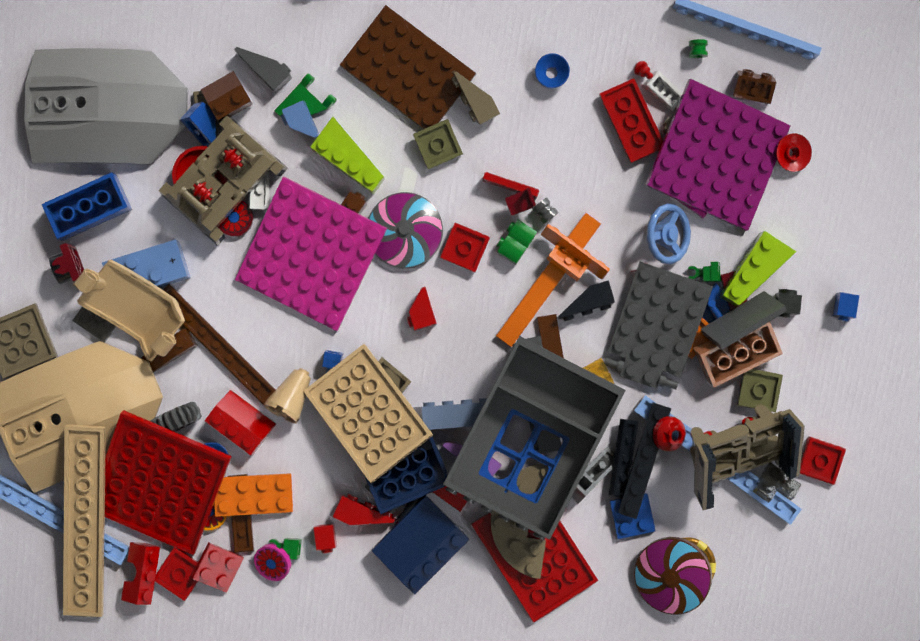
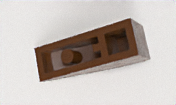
M182 329L174 334L176 344L166 356L157 355L153 361L147 360L145 355L141 357L149 361L153 373L198 346L188 329Z

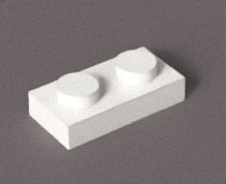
M267 172L249 192L248 209L268 210L270 172Z

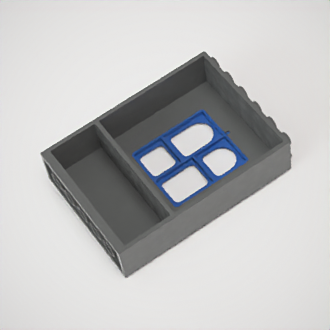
M519 336L443 484L447 486L445 490L455 495L459 492L464 495V500L472 504L476 501L482 504L481 508L489 513L493 510L499 513L498 517L504 521L509 522L511 519L517 522L516 527L524 531L528 529L534 531V536L543 541L545 538L550 540L626 390ZM514 415H518L534 424V429L520 453L500 443ZM542 430H547L563 440L558 453L553 459L533 449ZM496 451L514 459L516 462L511 474L505 479L494 478L488 470L489 461ZM531 457L547 465L549 470L540 488L533 494H525L519 490L517 478L527 458Z

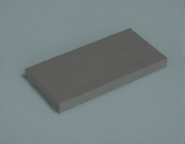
M763 291L701 328V332L723 350L787 310L785 305Z

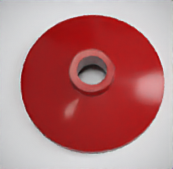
M797 133L788 134L778 142L776 158L783 169L791 172L800 171L811 160L812 148L807 138ZM790 149L793 151L792 156L789 155Z

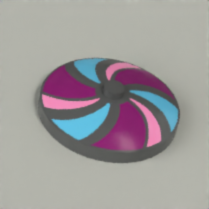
M410 192L389 195L373 208L368 218L388 228L375 255L389 266L401 269L418 267L429 261L440 247L443 237V225L440 214L435 206L421 195Z

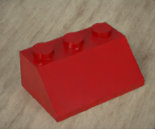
M232 390L217 403L204 420L249 455L255 454L276 425L275 422Z

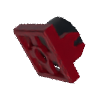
M64 243L59 245L62 253L49 258L53 275L59 284L71 280L75 282L84 271L77 248Z

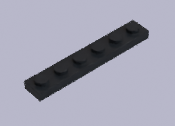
M652 402L617 513L637 519L659 450L653 440V430L661 418L670 415L671 408Z

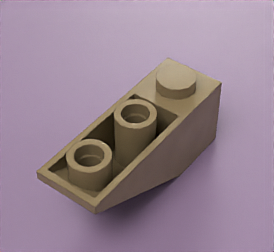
M452 71L453 77H451V80L456 88H460L462 92L460 94L461 100L464 105L468 104L471 110L468 113L473 122L476 121L478 124H482L500 114L493 98L458 72Z

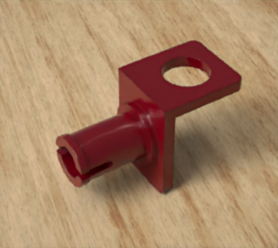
M530 188L505 198L512 216L536 207Z

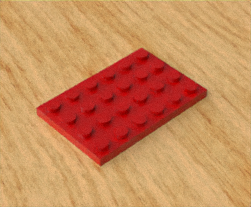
M488 512L471 523L533 622H536L599 581L561 521H559L550 540L545 538L546 544L540 579L519 572L503 558L492 535L491 513ZM528 529L527 537L539 539L534 536V531Z

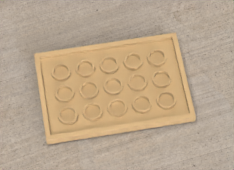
M365 344L361 345L303 391L370 483L375 482L433 436L432 432Z

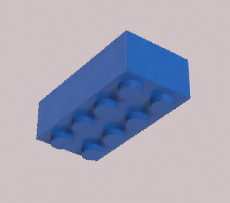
M113 172L41 204L56 238L60 241H65L132 210L121 183Z

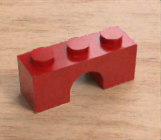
M130 542L127 562L134 564L136 576L133 581H124L122 601L135 605H151L160 552L159 546Z

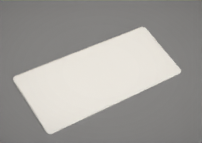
M404 168L399 193L414 192L417 173L411 168Z

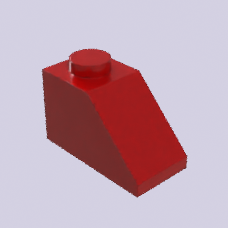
M426 287L421 288L409 310L410 316L407 317L409 327H414L415 331L437 324Z

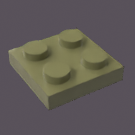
M448 119L413 134L427 169L463 154Z
M751 369L743 373L737 405L755 408L761 404L766 406L771 412H776L783 375L757 369Z

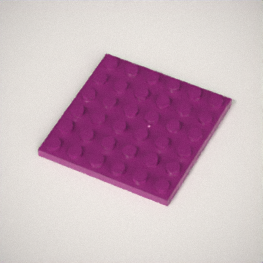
M688 79L645 186L748 231L776 164L777 144L788 134L791 125L693 79Z

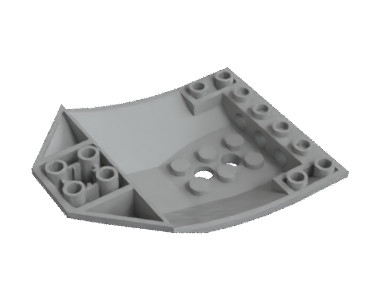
M102 48L35 50L25 83L24 123L32 163H122L151 165L186 128L180 118L187 112L188 88L152 51ZM80 97H84L86 100V104L82 108L77 106V100ZM65 98L66 104L60 108L59 100Z

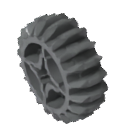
M189 402L155 417L150 422L175 432L200 420L202 415L196 402Z

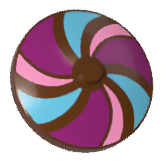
M664 537L651 542L640 553L635 564L634 579L638 592L647 604L660 612L679 615L691 612L706 599L712 585V570L706 555L694 543L679 537Z

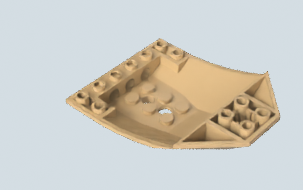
M98 341L0 382V434L11 461L31 490L36 493L64 481L65 425L106 426V457L120 413L125 410L151 421L157 415L163 395L149 361L105 342ZM53 414H58L61 418L58 425L52 422ZM37 421L42 424L41 432L35 429Z

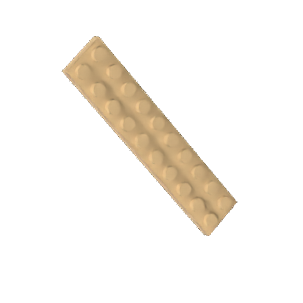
M65 425L63 615L103 616L106 426Z

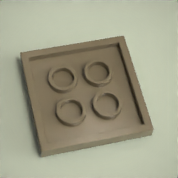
M36 303L0 317V373L3 379L58 357Z

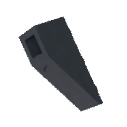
M609 280L590 285L558 316V319L563 318L564 321L574 319L575 314L581 313L582 316L592 314L593 309L599 307L601 311L612 308L611 304L615 303Z

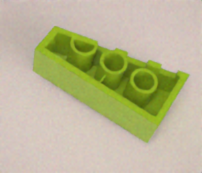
M332 116L310 148L374 195L385 180L384 176Z
M766 231L759 233L719 297L734 306H739L797 251Z

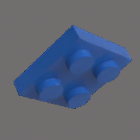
M648 493L644 494L637 519L617 513L622 498L609 501L617 539L656 531Z

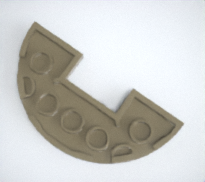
M539 463L522 469L517 478L519 490L525 494L535 493L540 488L549 470L548 466ZM492 510V535L503 558L519 572L540 579L546 540L527 537L528 530L524 531L516 527L517 522L511 519L509 522L504 521L498 517L499 513Z

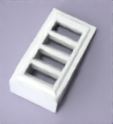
M654 71L652 73L653 78L647 79L642 86L673 111L679 104L682 93L660 71ZM657 79L658 82L656 83L655 86H653L652 84H653V83L655 82V80ZM663 84L664 87H663L662 90L659 92L658 89H659V87ZM669 89V94L666 97H664L663 95ZM675 94V99L670 103V98Z

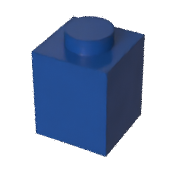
M843 292L836 293L832 316H837L838 320L846 322L856 318L860 295Z

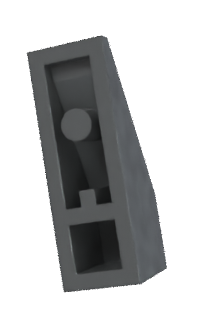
M239 47L234 49L237 55L275 93L292 79L290 75L291 70L285 63L280 64L277 60Z
M608 446L587 466L572 495V498L578 504L612 470L615 453Z

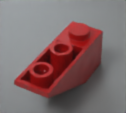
M349 493L347 496L343 495L333 515V518L348 525L394 523L396 519L392 517L393 514L389 511L380 514L375 509V505L366 501L364 504L358 502V497Z

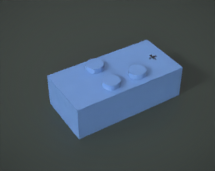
M176 239L111 259L144 277L159 288L191 278L180 241Z

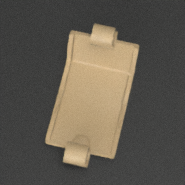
M108 260L99 273L85 269L74 282L73 286H76L83 292L77 300L78 304L138 340L147 360L153 361L157 355L166 356L176 344L174 334L185 321L179 304L175 298L144 277L113 260Z

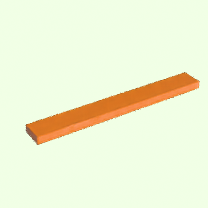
M585 213L568 238L572 239L583 249L601 223ZM550 262L496 337L512 347L565 273Z

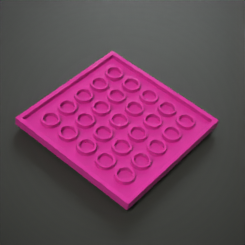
M284 176L235 280L338 331L388 228Z

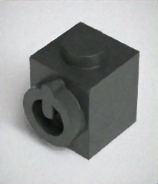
M779 289V292L773 298L785 305L787 310L779 317L790 318V315H799L802 295H797L796 290Z

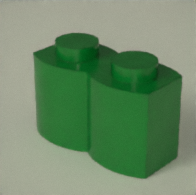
M517 220L516 223L511 222L506 230L509 234L505 239L502 237L496 245L499 248L497 253L517 265L537 234V231L520 220Z

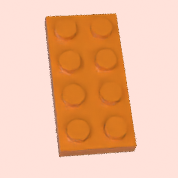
M291 473L224 477L214 503L215 517L293 512Z

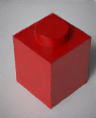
M334 523L314 526L316 551L321 550V553L333 552V548L337 547Z

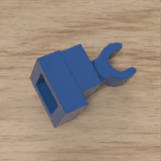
M330 350L324 352L322 367L327 368L326 373L342 361L343 353Z

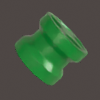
M705 39L689 41V46L691 47L689 57H708V52L706 51L708 41Z

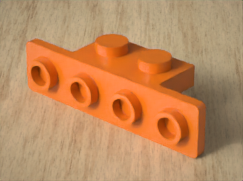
M547 224L542 231L541 236L555 245L546 259L575 281L580 279L586 269L600 279H603L609 272L610 268L602 261L597 260L587 250L582 249L572 239L563 235L556 227Z

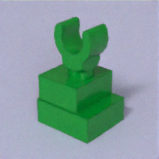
M710 262L711 266H703V269L689 266L688 269H694L696 274L688 278L694 280L703 276V281L721 282L720 262Z
M285 538L284 543H280L277 539L269 540V542L275 543L276 547L282 548L287 554H290V559L297 560L300 558L302 539Z

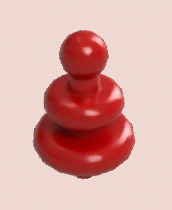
M640 61L635 64L634 73L636 75L646 77L647 79L653 78L647 62Z

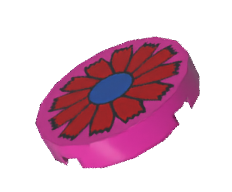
M265 544L254 555L255 567L264 578L271 581H280L290 571V557L284 549L276 547L277 545Z

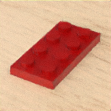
M634 78L599 94L630 163L660 150L663 139Z

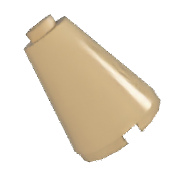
M299 368V370L294 369L265 401L264 407L276 416H282L286 421L297 424L306 398V394L303 391L309 387L311 381L309 372L302 368Z

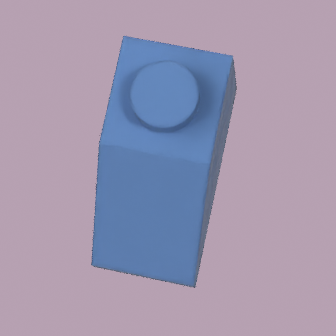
M300 101L282 109L283 114L281 118L285 126L288 125L289 128L314 138L319 136L305 101Z

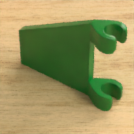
M308 73L274 111L281 117L283 114L282 109L300 101H305L310 114L314 115L329 109L337 99L330 94L321 103L306 88L314 82L315 78Z

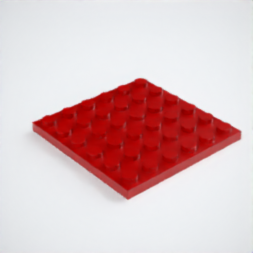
M123 410L120 413L105 457V517L194 555L232 456Z

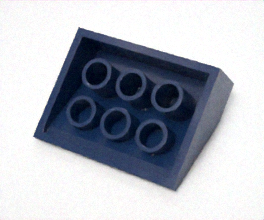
M432 436L375 482L370 483L366 476L365 479L378 510L382 514L445 487L443 484L448 476V472Z
M425 495L371 551L415 595L470 539L459 526Z

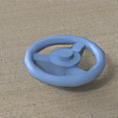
M666 203L659 206L650 217L647 225L648 247L653 257L663 264L671 265L681 260L690 244L691 229L689 219L685 212L677 205ZM671 211L663 220L656 224L662 213ZM678 217L682 222L683 227V241L681 247H679L676 243L678 239V229L675 223ZM656 243H659L674 255L671 257L662 255Z

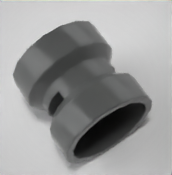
M547 197L539 202L536 207L532 208L535 214H539L543 224L559 213L556 208L550 206V201Z

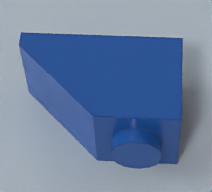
M204 102L193 104L180 120L202 146L208 147L216 139L215 115Z

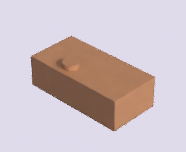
M770 322L723 350L710 340L693 348L706 380L713 387L723 384L783 354Z

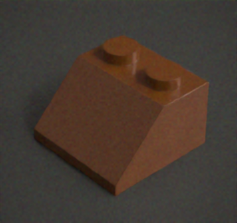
M234 71L201 89L219 123L226 116L232 117L253 105Z

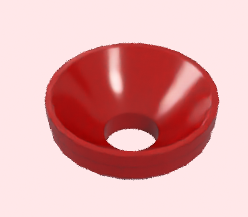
M672 416L661 418L653 430L654 443L663 451L677 450L681 447L686 437L684 424L681 420ZM677 430L679 437L676 441H673L671 435L673 431Z

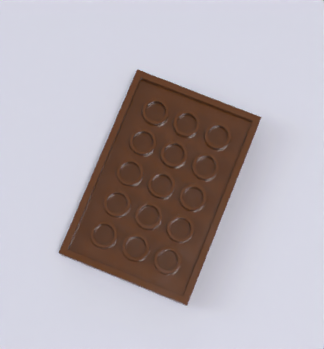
M387 5L383 7L340 63V67L423 129L439 123L459 98L460 94H462L460 88H456L451 80V77H453L452 71L458 72L470 82L476 76V72Z

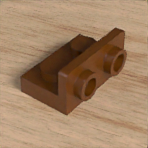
M749 69L738 70L733 97L771 104L777 82L773 75L769 73H761L760 75L755 74L754 71Z

